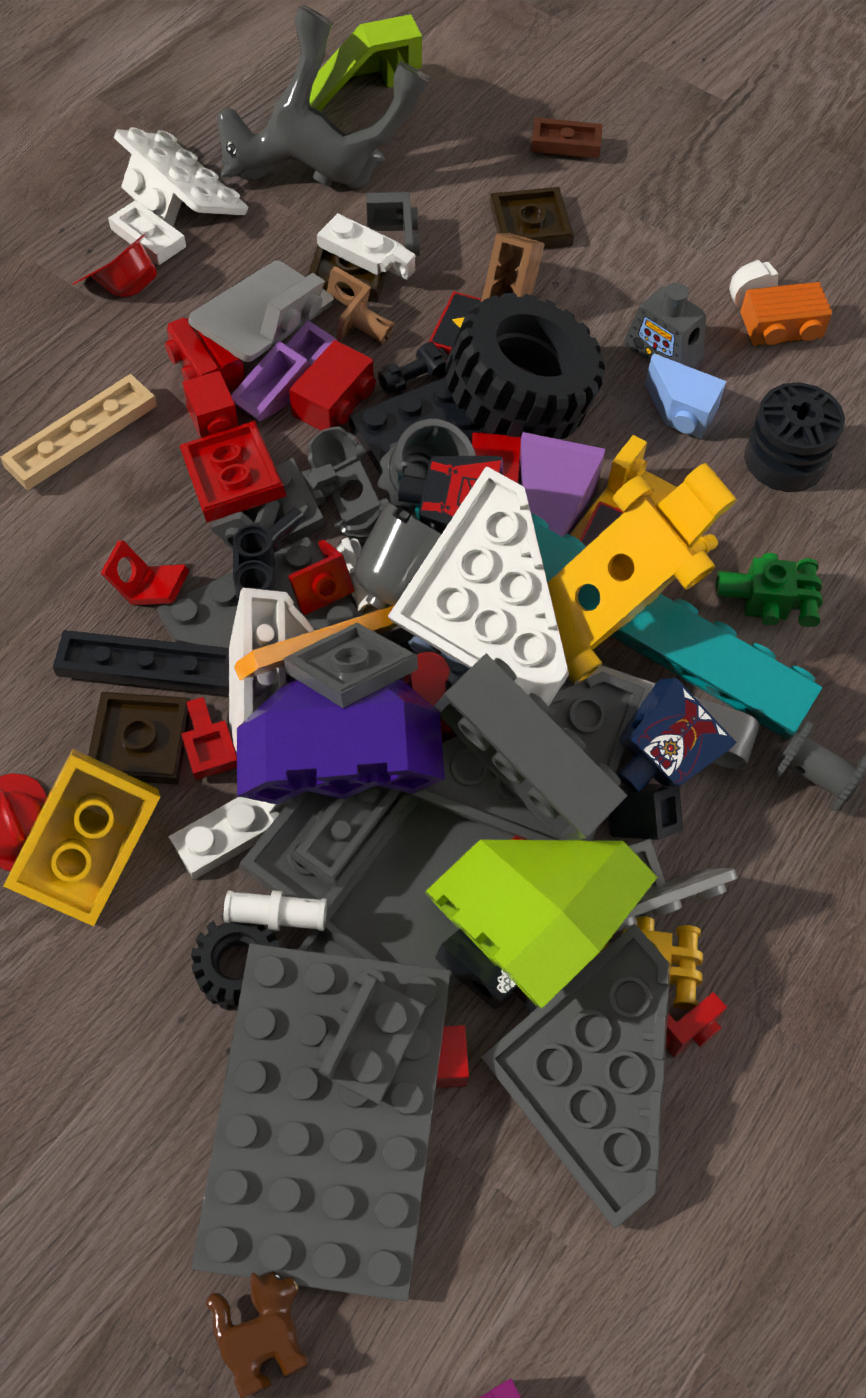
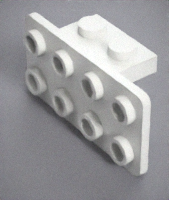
M134 127L129 128V130H116L114 138L132 154L121 187L134 200H137L169 225L174 226L182 201L192 210L199 213L246 215L248 206L239 199V193L218 180L219 176L212 170L202 166L197 161L198 157L194 153L183 149L177 143V138L172 134L161 130L157 131V133H147Z

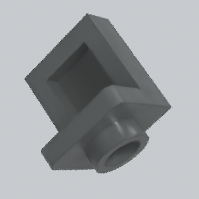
M275 500L215 520L211 530L227 546L233 549V538L240 528L254 524L260 525L267 530L275 524L274 521L280 504Z

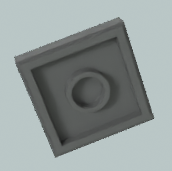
M355 623L284 658L285 672L342 708L418 670L416 654L359 623Z

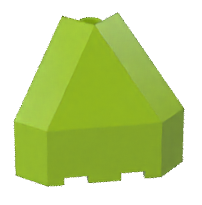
M412 15L360 24L318 71L312 85L310 106L322 112V108L353 76L380 71L389 88L394 87V73L400 61L416 69L422 68V35Z
M479 840L424 893L457 928L462 929L494 965L499 966L535 1006L543 1008L603 949L658 877L624 841Z

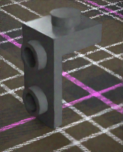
M366 193L367 228L374 231L403 230L404 247L414 253L415 256H420L419 233H412V230H418L417 207L410 206V193Z

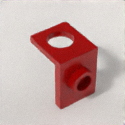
M324 539L318 542L323 560L288 576L299 610L303 615L309 614L355 592L343 554Z
M124 540L117 541L101 571V575L131 605L170 604L175 601L190 570L185 564L148 566ZM123 557L130 562L132 568L131 577L127 582L120 579L117 570L118 563Z

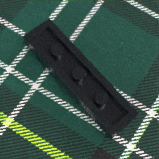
M63 630L53 664V670L58 677L229 695V648Z

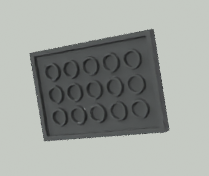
M249 943L191 1270L250 1278L252 1273L262 1275L273 1271L283 1277H293L299 1286L408 1302L451 970ZM368 973L377 977L380 983L427 1006V1010L380 1105L322 1076L319 1073L322 1062L316 1059L319 1048L328 1032L333 1030L338 1033L347 1013L341 1011V1007L352 984L355 981L363 984Z

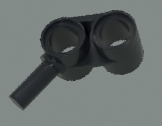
M294 507L268 530L260 525L252 524L240 528L235 533L233 538V582L237 603L242 588H259L260 590L275 591L274 569L276 563L274 553L279 549L278 544L305 521L304 514L298 508Z

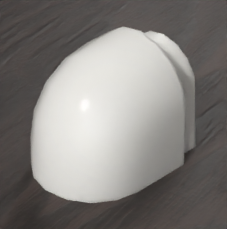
M759 260L740 267L732 276L729 287L735 305L741 309L747 289L778 286V272L769 262L761 263Z

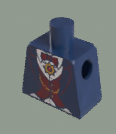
M677 678L660 679L620 735L619 740L621 744L634 757L618 772V777L636 793H639L652 778L662 786L678 787L731 749L737 742Z

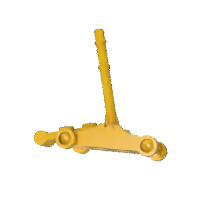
M703 463L695 468L685 478L683 483L656 506H654L655 502L650 497L654 489L642 475L632 478L613 496L614 502L622 510L623 514L548 582L568 667V678L573 685L584 681L602 665V661L593 649L635 618L674 579L677 578L687 590L703 580L716 567L707 554L717 547L718 540L713 534L702 535L723 513L736 503L737 499L707 463ZM586 584L594 585L599 590L601 597L597 608L591 611L584 609L578 599L580 589Z

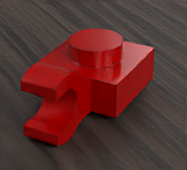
M204 696L187 701L194 730L181 733L195 780L237 768V756L226 721L212 724Z

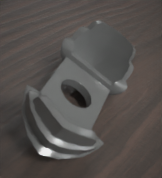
M339 426L323 429L308 444L310 451L308 460L312 466L311 471L331 463L342 486V489L331 494L342 517V520L336 523L335 527L348 538L366 542L388 499L385 498L379 501L361 463L365 456L364 448L361 444L357 443L354 436ZM351 483L362 484L363 492L359 498L353 501H346L342 498V492L347 485Z

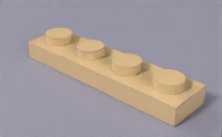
M129 374L2 455L0 458L3 466L29 491L157 407L155 396L132 374Z

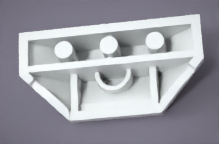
M242 588L240 591L229 645V734L236 753V728L292 676L285 672L284 666L240 681L234 665L252 650L315 631L307 619L293 605L294 601L287 592Z

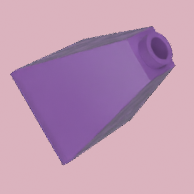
M525 432L522 433L519 470L520 485L525 487L531 513L545 520L549 525L548 529L562 537L564 534H571L598 489L605 449Z

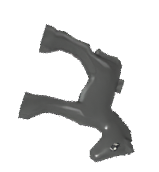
M305 5L299 6L294 21L301 49L299 62L293 79L274 105L266 128L259 134H253L234 109L226 107L217 114L222 147L221 163L224 165L221 177L231 178L236 175L241 179L256 180L260 177L263 178V176L271 173V171H275L278 167H282L288 159L295 158L315 170L313 178L323 185L332 187L335 181L349 186L350 189L363 188L368 184L373 170L385 160L384 155L377 148L391 143L400 125L414 110L418 97L424 92L430 82V77L409 64L400 61L393 78L394 99L387 113L374 125L345 134L324 113L311 107L309 102L312 85L325 56L328 36L334 22Z

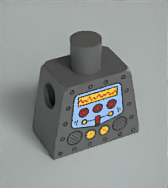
M671 283L667 287H660L638 308L623 345L649 362L653 354H657L694 369L703 361L706 314L704 310L687 300L689 290L685 285Z

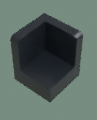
M648 783L639 793L632 791L626 785L620 787L627 797L609 814L610 833L613 837L659 840L683 830L680 786L669 787Z

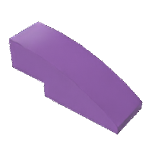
M307 320L286 345L278 341L232 393L231 397L235 405L258 422L291 404L289 389L336 339Z

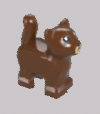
M273 1271L262 1275L252 1273L250 1275V1294L252 1303L259 1312V1317L234 1325L231 1321L230 1306L224 1296L219 1293H213L206 1300V1306L213 1314L212 1326L217 1346L224 1363L235 1377L234 1383L241 1398H250L272 1386L268 1376L261 1373L262 1366L275 1359L285 1378L307 1368L310 1364L307 1355L300 1350L296 1326L291 1316L292 1303L298 1295V1287L293 1277H283Z

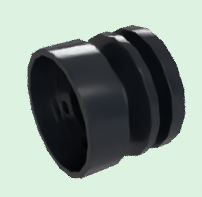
M801 382L786 383L771 389L761 400L744 454L747 468L756 480L771 489L784 492L804 491L815 486L825 475L832 458V452L837 447L838 440L844 430L845 415L839 402L825 390Z

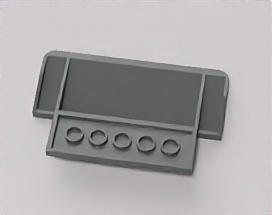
M445 684V688H446V692H447V691L450 689V687ZM305 791L290 800L240 862L239 868L271 893L274 890L283 891L285 897L327 899L324 931L313 929L298 950L446 969L435 957L441 944L460 928H457L424 892L479 840H510L514 836L408 796V793L401 791L329 886L291 858L292 853L336 798ZM452 973L450 976L449 992L458 981Z

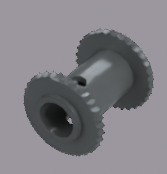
M806 722L800 732H795L779 757L778 761L780 763L774 772L775 776L779 778L786 768L789 767L833 794L835 798L830 805V809L837 811L844 802H847L852 797L866 774V755H863L856 765L850 763L807 737L814 724Z

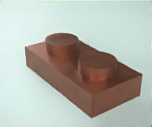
M535 117L531 152L548 155H569L580 158H599L603 124Z

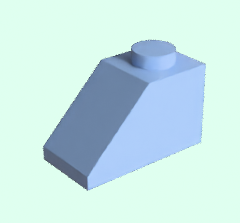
M653 354L651 357L645 386L665 425L699 439L703 438L718 410L726 385V381L657 354Z

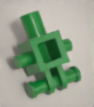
M775 553L763 554L761 558L754 557L747 574L718 571L715 581V596L744 599V616L761 617L762 623L765 625H776L779 623V619L787 620L791 609L800 610V615L798 616L799 625L815 627L820 623L818 608L823 603L822 594L820 593L822 590V580L817 576L818 561L811 558L798 561L796 569V561L778 560V555Z

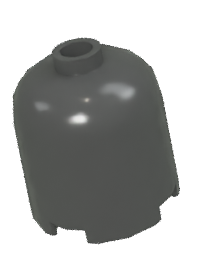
M388 501L364 544L354 567L355 577L359 585L369 593L366 601L380 610L396 605L441 536V533L422 523L420 519L405 510H402L399 517L396 516L399 508Z

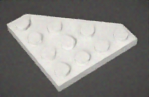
M486 466L388 615V618L393 623L468 668H471L485 653L493 660L500 658L511 667L517 677L515 682L528 695L530 693L536 694L549 706L568 677L569 672L525 487Z

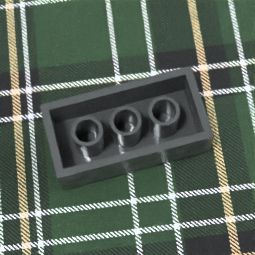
M485 653L434 705L440 711V720L559 840H581L587 838L627 797L619 787L621 784L619 777L605 764L599 763L597 765L584 752L586 745L575 732L569 728L562 730L549 717L551 714L549 706L536 694L530 693L528 695L515 682L517 679L516 674L507 663L500 658L493 660Z

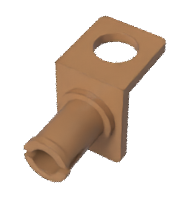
M333 267L330 271L327 292L332 294L336 300L348 306L339 318L336 340L342 342L351 330L357 328L383 345L392 333L394 322L388 321L367 308L371 289L369 285L338 267ZM338 282L348 284L352 288L354 296H348L343 293L338 286Z

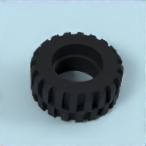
M506 293L500 298L497 295L489 297L469 310L468 315L464 317L445 367L448 389L450 393H453L452 397L459 409L464 408L466 411V418L473 424L479 423L484 427L483 431L488 434L495 433L511 437H522V433L525 432L561 440L574 433L576 428L581 425L603 385L605 364L596 338L590 337V329L583 322L579 324L575 320V315L567 309L565 311L555 307L556 303L547 299L543 302L537 300L536 296L529 294L517 297L516 293ZM516 365L522 366V367H524V368L530 370V371L533 372L534 374L529 373V372H527V371H525V370L519 368V367L516 366Z

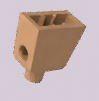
M497 233L481 302L495 295L500 298L504 295V291H512L516 293L517 297H522L525 294L532 295L544 243L512 233Z

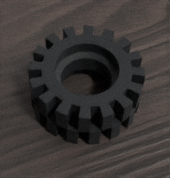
M221 916L223 924L217 926L212 921L206 925L208 929L207 935L205 936L200 932L197 936L196 942L198 947L192 948L191 958L193 964L191 966L201 992L205 993L206 998L212 1004L217 1001L222 1009L229 1011L230 1005H234L238 1010L243 978L232 979L223 975L219 970L221 956L226 950L234 946H246L249 948L250 943L280 947L279 940L276 939L275 932L268 930V927L265 928L262 924L225 923L224 916Z

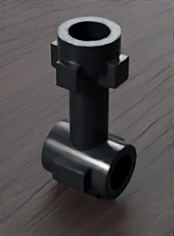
M433 342L425 343L416 352L417 360L402 367H399L397 364L383 367V370L378 372L380 386L386 394L405 390L407 381L425 373H428L433 380H440L447 376L445 367L448 355L442 348L438 349Z

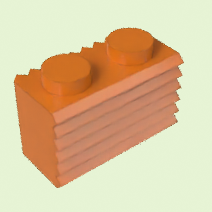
M821 282L747 289L740 313L752 345L756 346L758 344L764 345L765 343L776 345L781 342L800 341L801 339L804 341L821 339L825 335L831 319L832 309H830V304H827V298H825V293H823Z

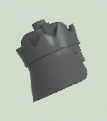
M424 419L408 427L401 435L399 441L390 445V450L380 461L382 475L378 480V486L389 492L392 504L407 507L410 514H416L415 508L418 504L398 501L400 481L403 475L426 479L429 462L432 457L476 456L470 440L458 427L440 419Z

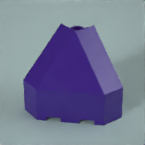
M291 677L236 728L238 797L275 805L305 791L347 799L375 785L413 794L445 780L440 711L402 679L342 708Z

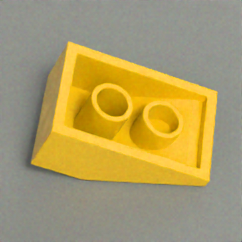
M72 749L3 887L94 927L160 799L158 789Z

